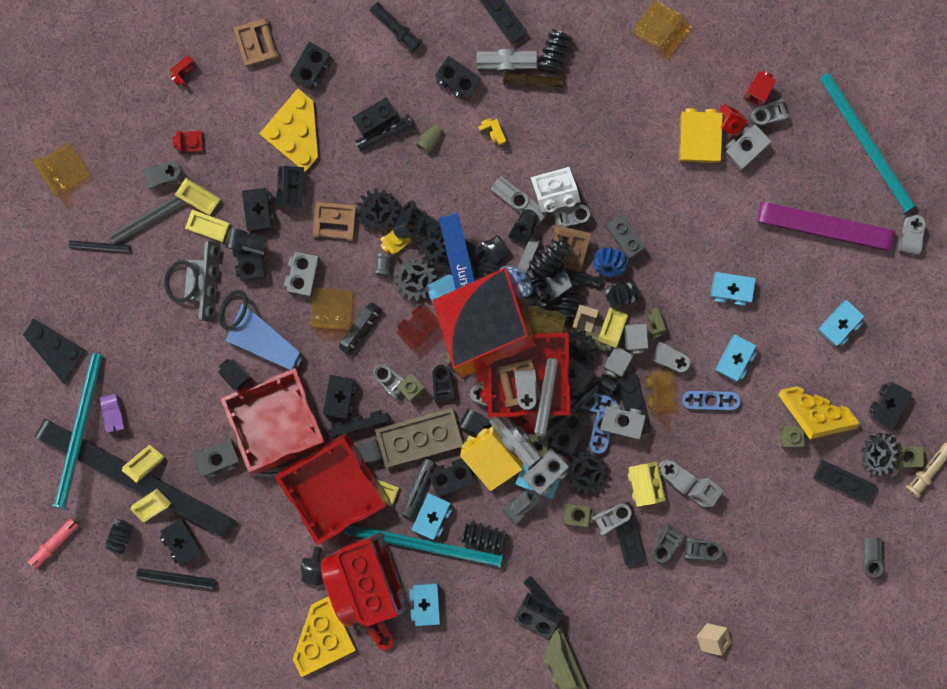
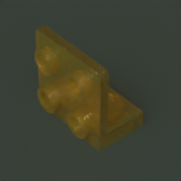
M654 0L631 31L636 36L655 46L660 54L668 59L692 27L684 16Z
M69 142L44 158L38 156L32 160L52 194L56 197L90 176L89 171Z
M313 288L309 327L349 330L351 328L353 291Z
M527 305L525 317L529 321L532 332L551 333L563 331L566 315L557 311H548L538 306Z
M673 370L648 372L649 376H645L646 388H650V396H647L648 408H651L652 412L676 410Z

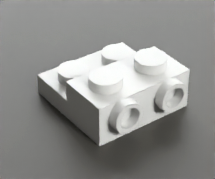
M569 167L531 177L541 213L546 211L554 212L557 208L564 206L573 207L576 203L580 202L578 189Z

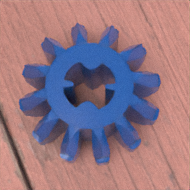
M611 246L609 248L602 247L601 250H597L593 261V268L596 269V273H601L602 277L608 276L609 278L612 276L618 278L619 275H624L628 263L625 252L619 251L618 248L613 249Z

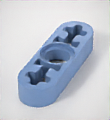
M688 391L683 394L681 402L687 409L734 410L740 405V397L735 392ZM689 394H692L693 398H700L699 394H703L701 399L703 406H699L700 402H693L692 406H689V402H685V398H688ZM719 394L723 395L722 399H728L729 395H732L733 399H736V403H733L732 407H729V403H722L723 407H719ZM714 395L716 397V404L708 406L705 403L706 396Z

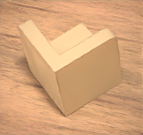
M579 304L572 329L576 330L578 327L579 331L583 332L586 330L587 332H592L599 310Z
M709 623L697 635L702 651L720 656L724 654L732 643L726 627Z

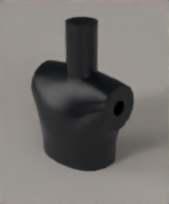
M496 235L494 238L486 240L479 245V248L483 250L481 252L482 256L474 261L473 264L476 268L487 261L498 265L502 262L505 255L510 252V249Z
M314 546L312 558L302 559L301 582L322 585L321 547Z

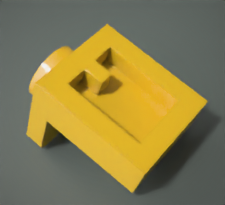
M492 118L481 122V126L478 127L480 132L491 128L492 131L489 134L493 143L497 142L499 146L506 144L497 119L492 120Z
M392 230L380 239L382 241L380 246L386 254L391 253L394 256L412 240L410 238L398 239L394 234V230Z

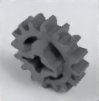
M412 257L410 263L404 260V266H397L400 272H394L398 279L393 280V283L399 284L395 288L396 291L402 290L401 296L403 297L407 294L408 300L415 296L416 301H418L421 295L425 299V293L430 291L428 285L433 283V279L437 278L436 275H431L434 268L428 269L429 262L422 264V258L415 262L414 257ZM412 266H419L424 270L419 272L414 270ZM406 270L408 273L407 279L402 282V274ZM412 274H414L415 276H421V278L418 279V284H415L414 282L408 283L409 280L412 279ZM428 277L429 281L424 289L422 285L423 279ZM413 287L416 288L418 292H410L406 290V288Z

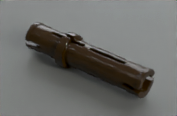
M504 72L503 85L563 91L564 78L527 75L526 72H522V74Z

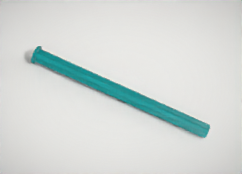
M830 73L823 75L820 78L821 83L904 211L902 212L905 213L917 204H914Z
M92 353L55 504L51 506L56 509L68 510L66 504L103 358L99 353Z
M352 524L344 529V534L360 538H368L381 532L385 543L498 566V569L501 566L503 553L500 556Z

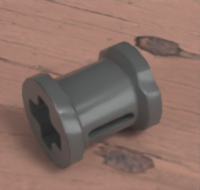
M376 253V269L373 270V274L391 276L389 270L393 255Z

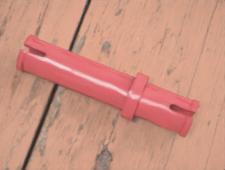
M69 518L45 545L42 544L39 547L40 550L28 560V563L37 570L48 557L51 558L53 556V552L80 526L76 522L74 523L72 518Z

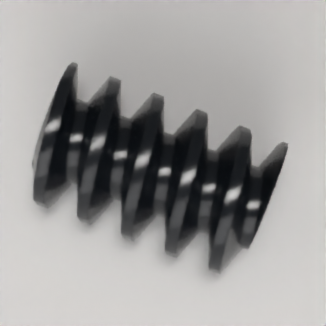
M551 29L553 32L548 33V38L551 40L545 41L547 47L542 49L545 55H540L539 59L542 62L537 63V67L543 71L557 74L555 70H562L558 63L565 62L561 55L568 54L563 49L570 48L566 40H573V38L564 32Z
M557 234L559 241L551 240L554 245L553 247L548 244L545 245L548 250L547 252L540 250L542 257L534 256L536 263L531 260L529 261L532 269L545 278L550 277V272H555L556 267H560L562 262L567 261V256L571 257L573 255L571 245L560 234Z
M570 280L573 287L563 293L561 297L555 299L559 304L553 305L552 308L557 312H553L550 315L555 319L573 323L570 321V318H575L576 315L572 313V310H578L574 303L580 302L576 295L582 294L578 287H584V284Z
M472 520L470 524L468 522L466 524L461 543L468 539L471 546L476 541V548L484 544L485 551L491 546L492 553H495L497 549H499L500 553L506 531L503 530L498 534V528L495 527L491 532L490 525L483 529V523L481 522L475 527V520Z

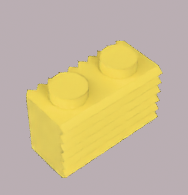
M657 461L628 467V478L633 488L632 497L637 507L665 501L666 498L664 497L665 494Z

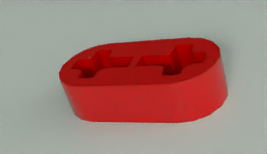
M384 621L377 624L380 629L378 632L374 627L365 626L380 649L387 650L393 645V635ZM382 632L384 637H390L389 645L380 644L381 637L379 633Z

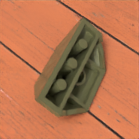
M558 624L545 649L546 657H543L547 669L552 668L554 675L551 678L555 688L559 686L560 689H587L562 629Z

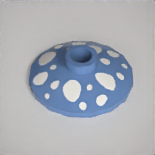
M503 266L499 269L501 270L506 267L514 276L521 298H527L531 295L533 285L530 278L523 271L513 266Z

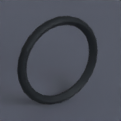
M185 260L173 263L167 270L164 279L167 295L178 303L191 299L199 283L196 268ZM178 265H187L194 273V287L185 298L173 296L168 286L169 275Z
M233 291L223 301L219 311V323L223 329H234L243 320L248 307V298L244 291ZM240 294L244 299L242 312L234 324L226 326L223 323L224 309L234 295Z

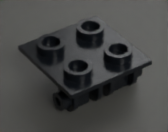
M563 262L560 267H556L555 272H550L551 275L548 278L536 273L532 267H529L527 270V276L531 280L533 290L542 309L573 287Z

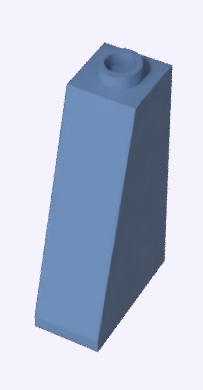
M244 304L241 305L240 310L234 320V323L239 318ZM247 307L243 320L238 326L229 331L225 340L289 370L294 369V367L298 369L302 361V357H299L301 352L249 307Z

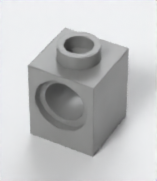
M614 347L603 368L607 369L605 373L614 378L617 375L622 377L633 355L619 347Z
M709 478L697 479L687 496L701 507H713L723 490Z

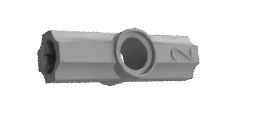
M501 49L498 52H477V70H498L501 72H506L507 70V72H512L516 69H537V51Z
M502 176L497 179L490 189L518 212L522 213L525 209L536 212L539 217L536 226L548 214L547 211L541 213L537 203ZM516 196L524 198L525 203L522 206L514 204L513 200Z
M493 417L489 421L502 437L505 447L509 451L514 452L527 468L542 457L529 442V437L524 429L516 426L510 417Z

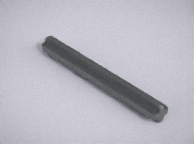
M175 196L112 233L110 238L114 244H118L187 202Z

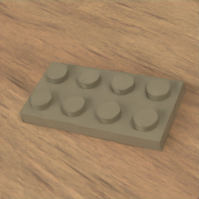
M453 408L375 429L385 468L458 449L463 445Z

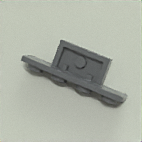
M205 241L203 260H187L194 265L199 277L198 288L194 296L189 299L191 301H200L199 321L214 322L217 277L219 274V242ZM188 266L184 298L191 293L195 283L194 273Z

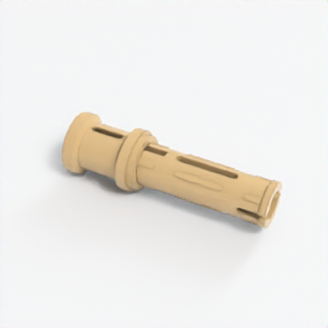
M947 443L942 445L922 471L915 474L916 477L910 485L905 486V489L919 499L921 497V492L927 485L930 486L932 483L931 479L946 462Z

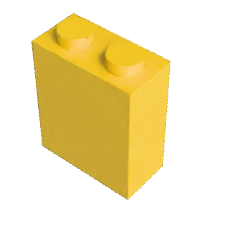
M688 108L685 109V112L682 111L680 116L679 162L719 163L721 161L722 113H717L716 109H706L705 112H697L698 109Z
M493 426L488 430L487 428L483 429L475 439H470L462 445L460 457L490 491L522 470L523 462L514 452L509 451L505 447L502 437Z

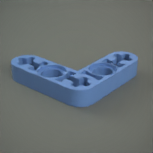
M572 391V394L578 396V391ZM595 393L592 396L594 404L590 407L583 405L581 408L597 412L589 447L592 452L600 454L607 449L611 432L598 429L597 424L603 419L605 407L599 406V410L595 409L598 397L602 398L600 402L607 403L608 400L613 404H617V402L609 396ZM576 399L570 400V406L576 401ZM595 431L600 434H607L606 439L604 437L601 439L604 447L599 448V451L595 450L596 447L593 446V442H597L599 437L594 436Z

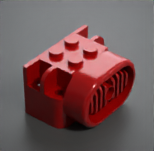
M381 532L348 544L338 550L336 554L322 559V579L338 620L344 626H351L357 623L363 626H370L396 617L409 608Z

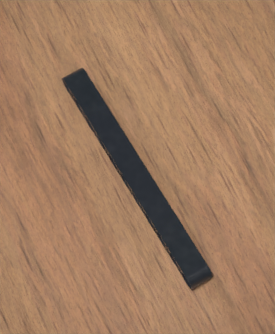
M44 419L35 437L67 454L72 432ZM82 439L77 460L144 496L158 489L171 502L168 509L225 539L229 538L237 523L235 519L149 473L136 483L122 471L123 466L128 462Z

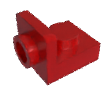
M189 55L169 69L173 73L170 77L177 86L180 83L183 87L187 85L180 75L182 73L186 75L194 68L192 65L195 62Z
M723 103L720 111L723 113L725 121L721 125V129L736 137L748 120L739 110Z
M176 131V136H173V147L177 148L179 153L203 151L202 131Z

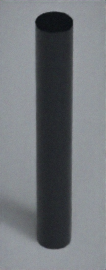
M69 241V248L130 253V245Z

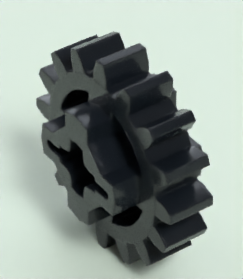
M375 188L373 194L368 190L367 197L360 196L363 202H357V205L361 207V209L356 210V214H361L358 220L365 221L363 224L364 228L370 225V231L377 228L378 232H381V227L389 230L388 224L395 225L393 218L399 217L395 211L400 209L394 206L398 201L397 199L391 200L392 193L385 195V189L378 193L377 188ZM380 197L386 199L390 205H384ZM373 198V203L369 207H365L366 203ZM377 201L380 208L383 209V211H380L379 219L376 213L372 212V210L376 209ZM386 214H390L389 218L383 222L382 218ZM365 215H371L375 219V223L369 221Z
M569 327L567 330L569 351L587 364L589 362L592 363L593 356L596 354L594 349L596 342H591L592 335L587 337L586 330L581 333L578 327L575 331H572L571 327Z
M876 433V436L870 435L871 441L865 440L867 446L866 448H861L865 452L861 458L865 459L862 465L868 466L867 472L872 473L873 476L887 477V474H893V469L899 468L897 462H902L899 455L903 454V451H898L901 444L895 443L896 437H891V434Z
M585 450L584 455L578 451V457L572 455L570 457L573 461H566V464L569 466V469H566L569 476H566L565 480L571 481L568 486L571 488L575 487L576 492L579 493L582 489L583 494H587L588 490L591 493H595V487L601 489L600 483H606L603 476L608 475V472L604 471L607 464H601L604 459L603 457L597 458L598 453L593 452L590 456V451ZM586 459H591L596 464L589 465ZM578 463V467H577L576 471H574V468H575L576 464ZM585 468L590 470L587 472V476L582 474L585 472ZM583 479L586 485H580L576 480Z

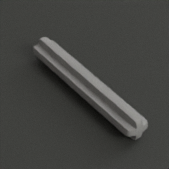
M549 358L546 363L535 427V434L537 436H546L558 369L557 359Z

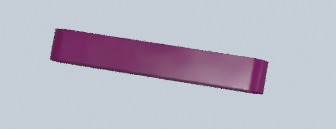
M767 202L760 203L757 222L884 251H892L896 231Z

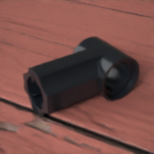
M230 228L225 247L264 256L268 238L248 234V232L240 229Z

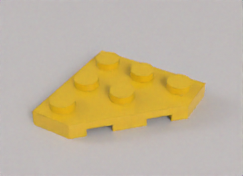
M297 88L259 134L295 165L304 167V172L306 173L318 159L314 102Z
M795 386L782 389L778 394L810 439L857 429L860 424L849 408L842 405L840 408L829 404L830 400L816 394L813 397L804 393V389Z
M329 596L311 605L293 656V661L301 677L356 651L345 626L338 620L333 610Z

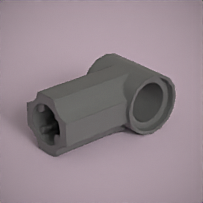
M528 488L516 499L513 498L501 510L515 525L539 502V495L535 490Z
M863 538L862 571L867 577H878L883 573L884 569L882 564V538ZM871 563H875L877 566V571L874 574H871L868 570V566Z

